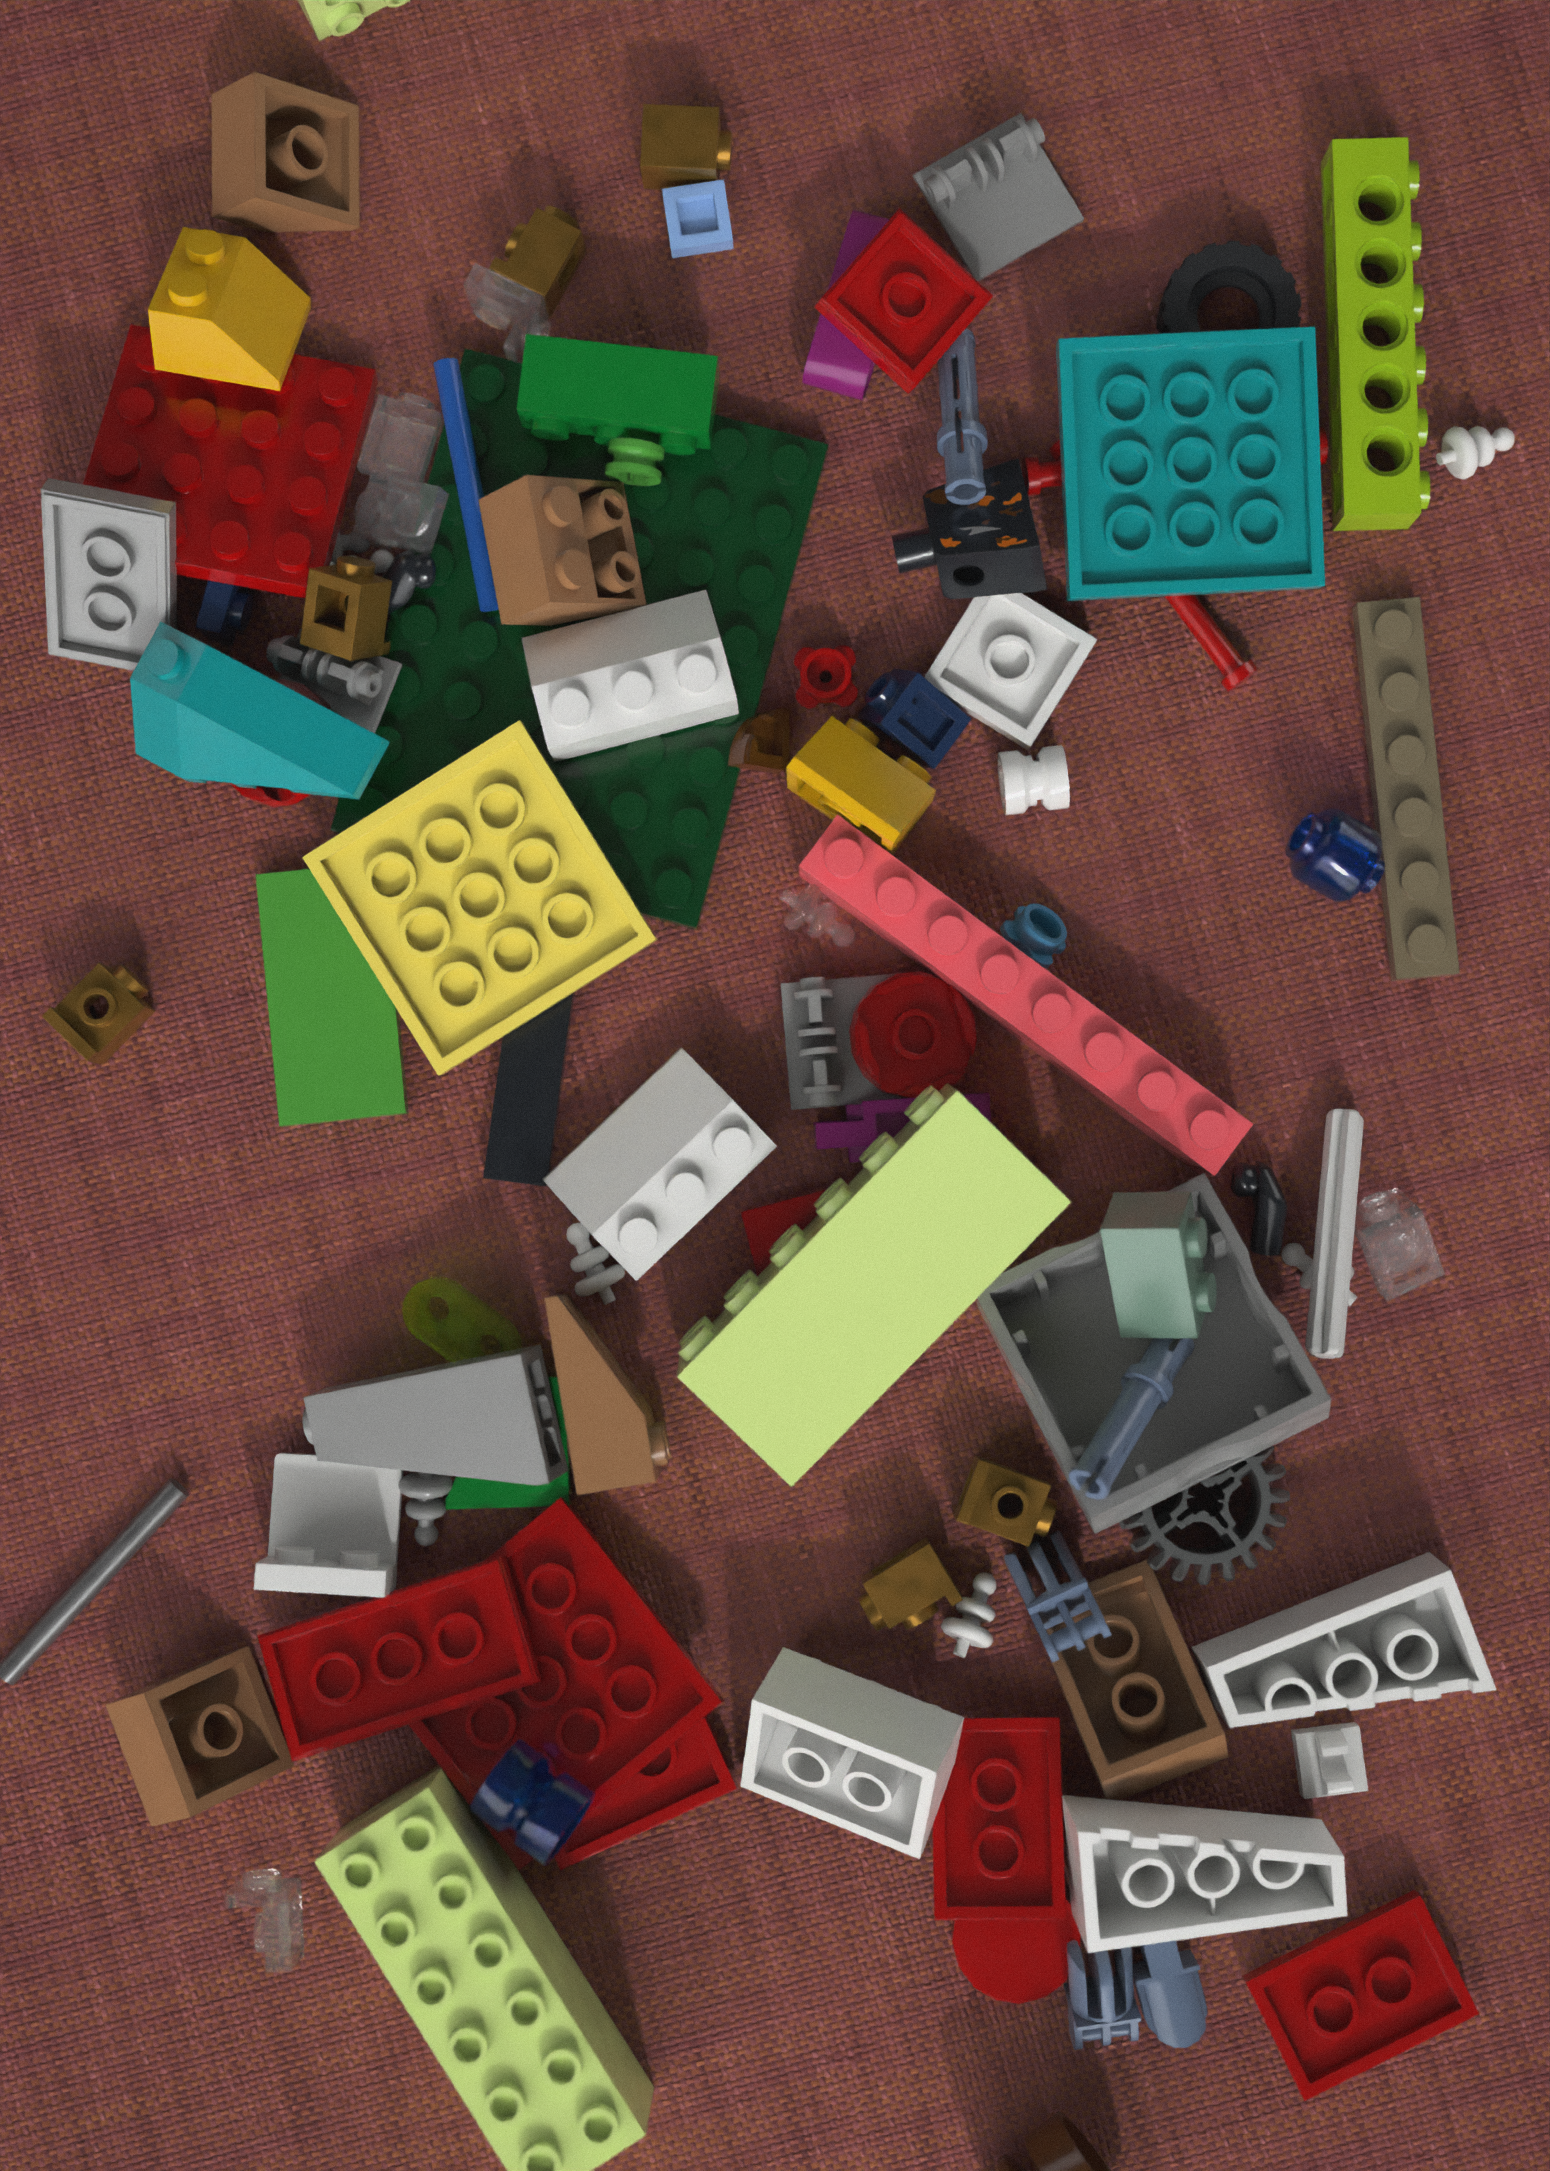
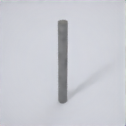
M170 1478L0 1662V1678L10 1685H14L189 1496V1493L180 1483Z

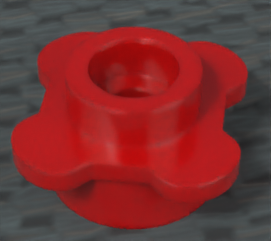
M839 645L835 649L820 648L814 650L812 647L800 649L794 657V666L800 671L801 686L796 691L798 704L808 710L814 709L823 703H836L841 708L851 706L858 696V690L852 684L851 668L856 663L854 651L845 645ZM829 672L832 675V680L828 683L822 682L820 680L821 673Z

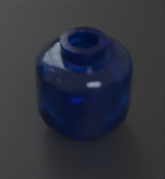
M1328 808L1318 814L1313 812L1307 814L1296 825L1286 845V856L1291 858L1289 865L1292 876L1297 881L1338 903L1352 899L1359 892L1369 893L1378 884L1385 869V862L1381 859L1383 844L1380 834L1373 828L1337 808Z

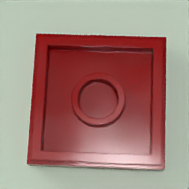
M899 208L817 302L814 308L909 394L992 299L993 295Z

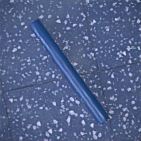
M444 358L434 362L433 367L479 608L482 612L496 611L499 608L478 499L484 497L459 362L456 358Z

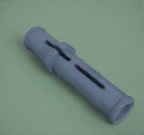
M967 328L938 360L942 426L937 432V450L944 457L946 498L952 503L959 505L976 503L986 495L982 454L987 449V430L980 423L978 383L974 353L975 339L973 332ZM958 378H959V389H960V398H959V399H958V391H957V379H958ZM961 431H962V433H963V446H964V451H963V452H962V447H961V434H960Z
M1153 1338L1139 1363L1128 1367L1120 1381L1122 1386L1121 1393L1116 1398L1078 1463L1069 1473V1480L1075 1489L1079 1491L1087 1477H1090L1095 1471L1096 1476L1085 1495L1093 1499H1104L1107 1497L1111 1485L1156 1409L1164 1408L1174 1392L1172 1382L1186 1359L1194 1351L1195 1345L1192 1338H1181L1176 1347L1174 1346L1171 1351L1168 1347L1173 1338Z

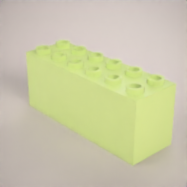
M946 1084L940 1091L934 1089L931 1085L927 1087L904 1111L911 1120L899 1133L892 1138L885 1131L873 1141L859 1157L864 1168L851 1182L847 1184L842 1178H838L814 1203L818 1215L802 1231L796 1224H793L769 1249L768 1252L772 1254L769 1259L772 1262L759 1276H756L751 1270L742 1275L723 1297L726 1300L723 1305L726 1309L713 1322L706 1316H703L678 1343L681 1348L677 1352L680 1355L677 1377L791 1487L1071 1203L961 1093L949 1084Z
M437 1765L341 1827L314 1862L506 2170L592 2171L646 2136L654 2092L653 2084L515 1864L440 1765Z

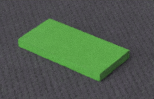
M310 869L255 874L279 1126L287 1127L409 1114L399 1012Z

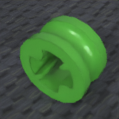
M616 438L608 442V453L613 455L614 459L613 462L605 465L604 473L606 477L617 482L637 486H653L661 483L662 472L656 468V464L664 459L665 449L662 446L650 441L634 438Z

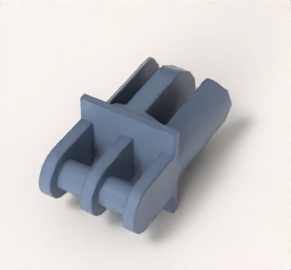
M1059 1530L1049 1534L1061 1566L1064 1572L1067 1573L1070 1582L1059 1585L1039 1542L1036 1540L1030 1543L1029 1547L1026 1546L1046 1589V1592L1037 1598L1015 1552L1012 1551L1004 1555L1005 1564L1052 1663L1060 1660L1057 1653L1076 1645L1078 1651L1086 1648L1083 1641L1101 1633L1104 1639L1111 1636V1632L1088 1583L1083 1577L1062 1532ZM1090 1609L1091 1616L1074 1623L1072 1617ZM1061 1622L1065 1623V1628L1048 1635L1046 1629Z
M1072 1940L1067 1943L1069 1983H1064V1990L1067 1996L1069 2032L1074 2050L1083 2049V2042L1100 2040L1101 2045L1106 2046L1111 2045V2038L1127 2035L1130 2042L1139 2040L1138 2022H1142V2018L1134 1997L1132 1947L1114 1949L1115 1976H1112L1107 1950L1088 1953L1089 1977H1086L1078 1942Z
M1176 1940L1140 1945L1143 1961L1133 1964V1980L1143 2017L1149 2029L1157 2035L1161 2042L1173 2048H1187L1198 2042L1206 2030L1207 2004L1198 1972L1200 1966L1191 1949L1178 1951Z

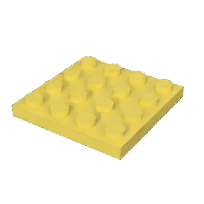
M520 720L302 857L438 1076L450 1071L658 940L525 725Z

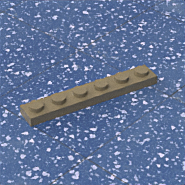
M1420 597L1358 602L1352 608L1391 981L1454 976L1459 974L1460 970Z

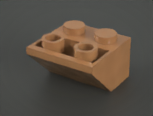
M525 475L478 499L501 624L551 626L615 614L646 605L623 482Z

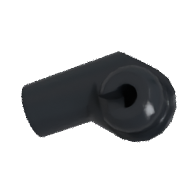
M413 550L404 551L396 555L382 578L392 580L387 617L410 600L415 587L428 589L434 584L436 564L431 555H414Z

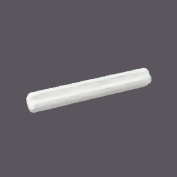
M1352 1109L1330 1110L1326 1115L1305 1344V1348L1311 1356L1323 1359L1340 1358L1344 1353L1364 1125L1362 1116L1358 1111Z

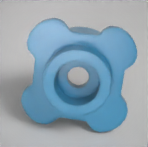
M1035 903L1029 904L1026 907L1020 906L1014 912L1015 919L1013 921L1006 920L1001 925V934L1007 941L1047 969L1053 963L1052 955L1054 953L1061 954L1066 948V927L1060 917L1046 906Z

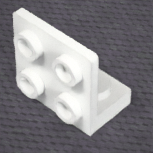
M285 1452L277 1454L274 1459L268 1556L255 1564L254 1590L385 1598L396 1588L402 1493L398 1484L403 1478L404 1470L317 1461L316 1454Z

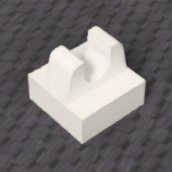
M1349 1722L1291 1730L1299 1792L1304 1799L1368 1791L1360 1726L1358 1724Z

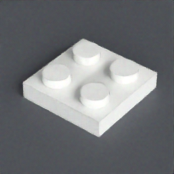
M1022 593L974 597L924 678L961 710L1029 751L1091 652L1097 639Z

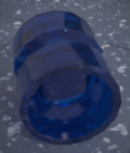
M518 1739L490 1772L474 1797L470 1811L498 1832L509 1828L516 1832L515 1845L546 1866L573 1834L590 1808L596 1793L567 1772L554 1776L550 1773L551 1760L524 1740Z

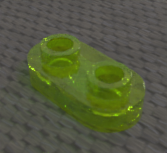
M431 1277L413 1286L404 1299L402 1315L408 1330L450 1363L485 1356L480 1348V1340L483 1335L496 1337L500 1343V1352L520 1349L522 1347L520 1335L516 1327L509 1320L450 1278ZM433 1297H440L447 1302L449 1313L446 1319H437L430 1313L429 1303Z

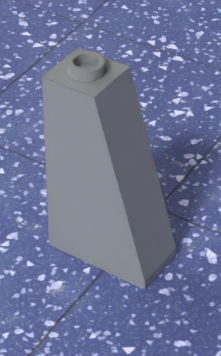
M541 1344L330 1386L303 1397L306 1407L302 1418L303 1429L307 1440L314 1445L317 1461L528 1485L550 1483L568 1471Z

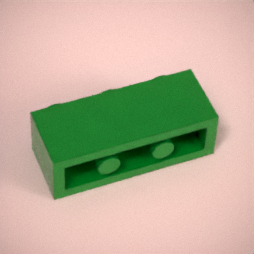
M526 334L516 410L522 427L531 429V434L538 438L563 441L569 438V433L594 436V441L604 446H608V442L612 439L634 438L658 443V445L665 449L666 453L692 455L695 453L696 448L711 449L720 377L718 356Z

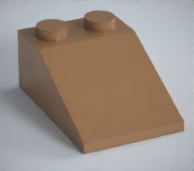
M562 1294L544 1298L577 1495L656 1482L662 1472L661 1465L668 1464V1459H671L666 1422H654L652 1408L570 1295Z
M1147 1560L1089 1582L1088 1586L1107 1623L1111 1636L1104 1639L1100 1633L1083 1641L1086 1648L1078 1651L1076 1645L1057 1653L1060 1660L1053 1662L1052 1666L1105 1798L1121 1800L1228 1758L1223 1728L1156 1575L1147 1564ZM1089 1609L1072 1617V1619L1076 1623L1091 1616L1092 1613ZM1061 1622L1046 1629V1631L1050 1635L1065 1628L1066 1625L1064 1622Z

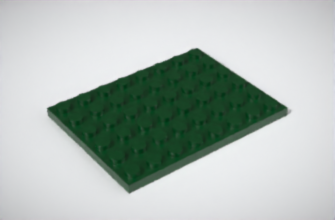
M465 348L460 365V373L484 496L525 475L614 481L606 477L604 473L605 465L613 462V455L608 453V446L596 443L594 436L569 433L567 440L554 441L538 438L531 434V429L522 427L516 410L522 363ZM715 414L711 449L696 448L695 453L692 455H675L665 452L664 459L656 464V468L662 472L661 483L653 486L624 484L646 605L707 590L735 689L739 714L554 762L547 748L533 695L522 638L604 616L551 626L501 624L499 610L490 612L480 611L444 424L409 550H413L414 555L429 554L432 556L436 564V579L434 584L428 589L415 587L410 600L391 613L384 640L390 641L391 646L390 653L381 657L402 664L375 734L390 743L360 799L339 797L330 830L335 834H340L520 720L525 725L642 915L698 930L742 769L728 766L731 744L742 723L749 717L754 716L759 707L828 454V444Z

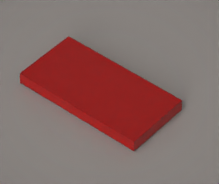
M499 1556L392 1591L385 1598L373 1597L257 1635L292 1762L542 1682L506 1556Z

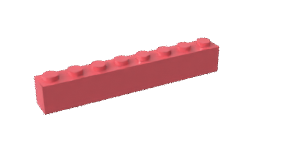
M838 814L800 863L799 876L923 969L935 975L934 977L940 978L945 983L953 986L963 994L966 1001L1198 1174L1205 1173L1207 1177L1215 1176L1252 1127V1122Z

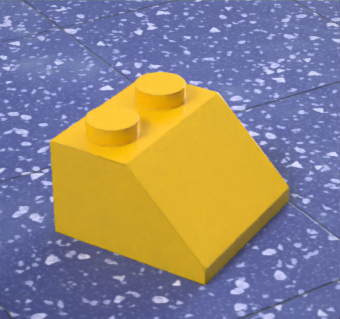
M183 227L148 308L155 370L280 391L311 310V298L247 238L218 233L213 230Z
M831 716L786 767L787 788L831 820H834L838 814L890 854L894 855L934 799L936 790L927 784L932 777L924 768L908 757L901 755L897 761H894L876 748L880 739L858 721L849 718L844 725Z

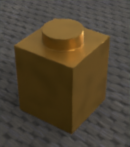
M643 104L640 157L643 189L662 190L670 187L719 180V170H731L732 131L721 130L719 107Z

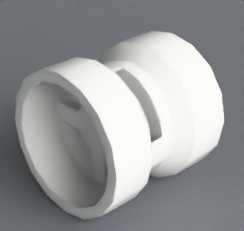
M1062 745L1043 747L1037 754L1036 760H1033L1031 755L1024 756L1018 750L998 753L999 787L1005 816L1024 814L1030 806L1037 805V800H1040L1041 804L1049 811L1069 808V777L1066 756Z

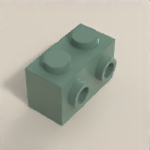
M1114 1192L1100 1227L1120 1337L1198 1338L1206 1312H1213L1215 1310L1217 1288L1214 1274L1212 1272H1205L1203 1257H1205L1207 1251V1226L1204 1218H1196L1192 1193Z

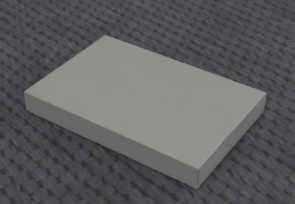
M48 478L41 488L48 654L134 671L160 621L177 629L176 502Z

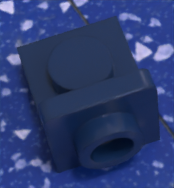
M208 580L196 628L208 640L233 646L237 630L244 631L250 621L253 596L248 593L249 588Z
M897 668L882 674L872 683L864 698L867 704L858 715V719L866 726L880 729L921 765L934 770L971 720L966 713L920 673Z

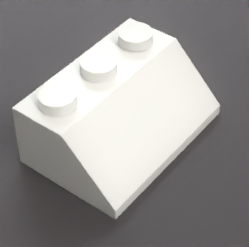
M707 590L522 638L533 695L547 748L554 762L739 714L735 689Z
M680 1047L543 1178V1181L588 1232L637 1281L763 1161L777 1145L697 1062Z
M783 1647L752 1699L740 1787L920 1859L956 1760L964 1717L887 1688L875 1681L864 1679L828 1665L816 1658L808 1657Z

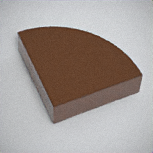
M778 708L762 711L746 719L737 730L732 741L728 766L773 774L787 772L786 767L789 764L790 709Z

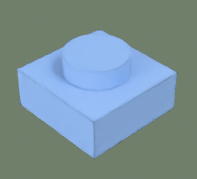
M724 179L662 189L672 258L734 249Z

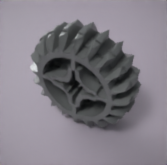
M1274 1446L1199 1482L1206 1487L1214 1485L1216 1494L1209 1496L1215 1499L1211 1508L1219 1517V1521L1214 1515L1206 1510L1204 1511L1197 1505L1188 1507L1187 1498H1193V1496L1188 1493L1189 1488L1174 1494L1171 1500L1162 1507L1163 1512L1156 1518L1153 1517L1150 1506L1118 1522L1122 1529H1132L1137 1526L1142 1528L1131 1538L1129 1546L1135 1552H1139L1154 1544L1155 1547L1147 1560V1564L1154 1570L1163 1567L1167 1560L1173 1557L1170 1566V1576L1179 1582L1183 1581L1187 1575L1190 1564H1194V1575L1200 1585L1209 1584L1211 1564L1217 1565L1219 1573L1226 1581L1235 1579V1569L1231 1559L1237 1556L1249 1569L1252 1570L1257 1567V1558L1249 1548L1255 1542L1268 1551H1272L1276 1546V1542L1271 1537L1262 1533L1266 1523L1277 1528H1284L1287 1523V1519L1284 1516L1270 1511L1271 1503L1288 1502L1290 1500V1492L1281 1488H1269V1482L1280 1479L1286 1474L1285 1467L1279 1463L1266 1466L1261 1464L1272 1454ZM1248 1474L1251 1486L1250 1507L1244 1522L1237 1528L1229 1512L1228 1501L1235 1489L1242 1485L1240 1480ZM1203 1521L1218 1534L1223 1542L1209 1547L1193 1548L1176 1544L1165 1536L1176 1527L1183 1529L1193 1522Z

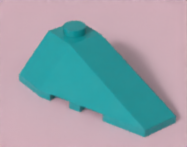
M161 621L130 677L136 754L188 782L206 783L207 781L232 783L238 787L256 789L257 786L284 788L294 793L360 799L390 743L377 734Z

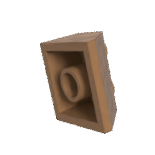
M253 72L213 93L212 218L262 232L353 231L360 228L359 106L258 72Z
M249 1645L159 1680L105 1705L151 1827L193 1817L295 1766L291 1760L289 1749Z

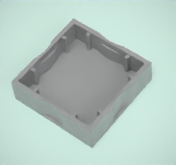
M1205 1173L1167 1192H1191L1196 1218L1205 1219L1207 1226V1251L1205 1257H1203L1205 1272H1212L1215 1276L1217 1288L1215 1310L1213 1312H1206L1198 1338H1192L1195 1345L1194 1351L1186 1359L1172 1382L1174 1389L1172 1397L1164 1408L1156 1409L1111 1485L1110 1492L1106 1498L1093 1499L1085 1495L1096 1476L1095 1471L1090 1477H1087L1079 1491L1071 1484L1068 1476L1090 1444L1116 1398L1121 1393L1122 1386L1120 1381L1130 1365L1139 1363L1153 1338L1120 1337L1101 1232L1099 1231L1075 1243L1054 1247L1001 1273L976 1299L978 1309L1094 1534L1329 1418L1331 1398L1286 1317L1278 1311L1261 1288L1250 1261L1249 1251ZM1173 1338L1168 1349L1171 1351L1174 1346L1176 1347L1181 1338Z

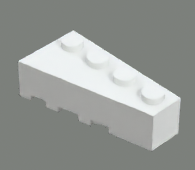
M1430 1552L1191 1647L1213 1705L1229 1728L1314 1716L1316 1711L1347 1707L1350 1711L1373 1708L1375 1703L1412 1698L1414 1701L1441 1698L1442 1693L1470 1690L1472 1693L1496 1690L1452 1571Z
M1062 1795L1072 1915L1088 1953L1347 1916L1344 1855L1321 1819Z

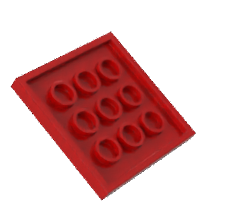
M130 324L83 485L176 502L175 565L177 575L306 598L309 568L330 566L378 385L376 369L294 354L280 391L155 370L150 328Z
M560 1497L484 1560L487 1561L499 1556H506L542 1682L409 1724L519 1871L528 1866L725 1701L571 1505H568L563 1497Z

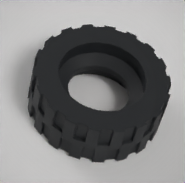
M1227 241L1226 244L1217 246L1216 243L1206 245L1201 252L1197 254L1193 252L1186 257L1179 270L1175 269L1169 278L1159 304L1160 309L1156 317V329H1159L1160 334L1201 332L1197 319L1199 305L1209 293L1220 288H1236L1245 292L1253 299L1259 312L1258 329L1300 327L1301 317H1298V311L1302 303L1300 293L1297 294L1294 287L1296 281L1291 272L1287 273L1281 266L1282 261L1274 254L1270 256L1263 252L1262 247L1251 244V246L1239 244L1240 241Z

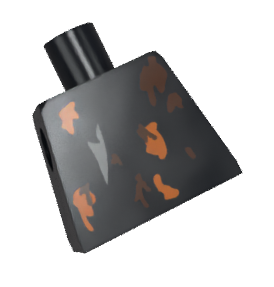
M1019 458L983 470L986 495L976 503L969 505L952 503L946 498L945 484L927 490L922 498L928 528L892 536L899 574L937 565L943 596L949 599L1035 592L1047 589L1039 539Z

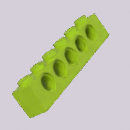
M1408 137L1332 139L1321 161L1333 531L1409 529L1420 516L1421 509L1428 508L1430 500V476L1427 470L1420 471L1419 447H1424L1427 442L1428 415L1425 408H1418L1417 385H1422L1425 379L1426 353L1424 346H1416L1415 323H1420L1422 320L1424 292L1422 284H1413V261H1418L1420 257L1422 232L1419 222H1411V200L1416 199L1418 195L1420 173L1418 161L1409 160ZM1370 202L1378 205L1384 211L1386 220L1372 221L1366 218L1361 213L1359 204ZM1375 264L1380 266L1386 272L1388 282L1378 284L1369 281L1363 275L1361 265ZM1376 325L1383 328L1389 335L1390 345L1377 346L1370 343L1363 333V327ZM1375 386L1387 391L1392 399V407L1380 409L1373 406L1366 398L1365 388ZM1380 448L1387 451L1393 458L1395 469L1389 472L1375 469L1367 458V450Z

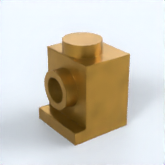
M546 206L544 211L536 208L527 225L522 222L519 223L512 232L505 249V257L508 258L507 262L495 256L489 267L496 289L551 317L586 254L582 231L578 229L579 224L564 211L553 206Z
M341 556L337 558L336 565L309 568L300 644L349 661L389 654L391 642L384 640L392 580L376 576V563L359 557Z
M98 963L55 1008L50 1007L42 1017L86 1061L103 1065L153 1015L155 1010L143 999L149 991L148 987L126 966L121 964L114 970L112 967ZM100 996H104L109 1003L108 1012L104 1017L94 1019L90 1013V1006Z
M975 1455L954 1512V1517L958 1522L972 1525L1029 1547L1034 1534L1042 1537L1047 1535L1058 1501L1047 1497L1051 1488L1048 1482ZM1007 1493L1017 1494L1022 1501L1019 1513L1012 1517L1003 1516L998 1511V1501Z
M927 1537L861 1576L862 1584L867 1592L857 1598L877 1632L886 1626L891 1629L901 1622L906 1630L921 1624L939 1611L935 1601L943 1596H946L951 1606L963 1600L958 1588Z

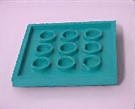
M1315 326L1058 339L1056 342L1067 601L1320 589L1325 586Z

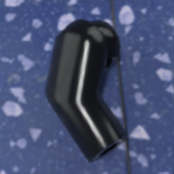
M1256 1161L1255 1165L1244 1162L1237 1163L1232 1170V1192L1237 1197H1252L1255 1208L1249 1249L1260 1255L1281 1254L1288 1205L1271 1167L1260 1161Z

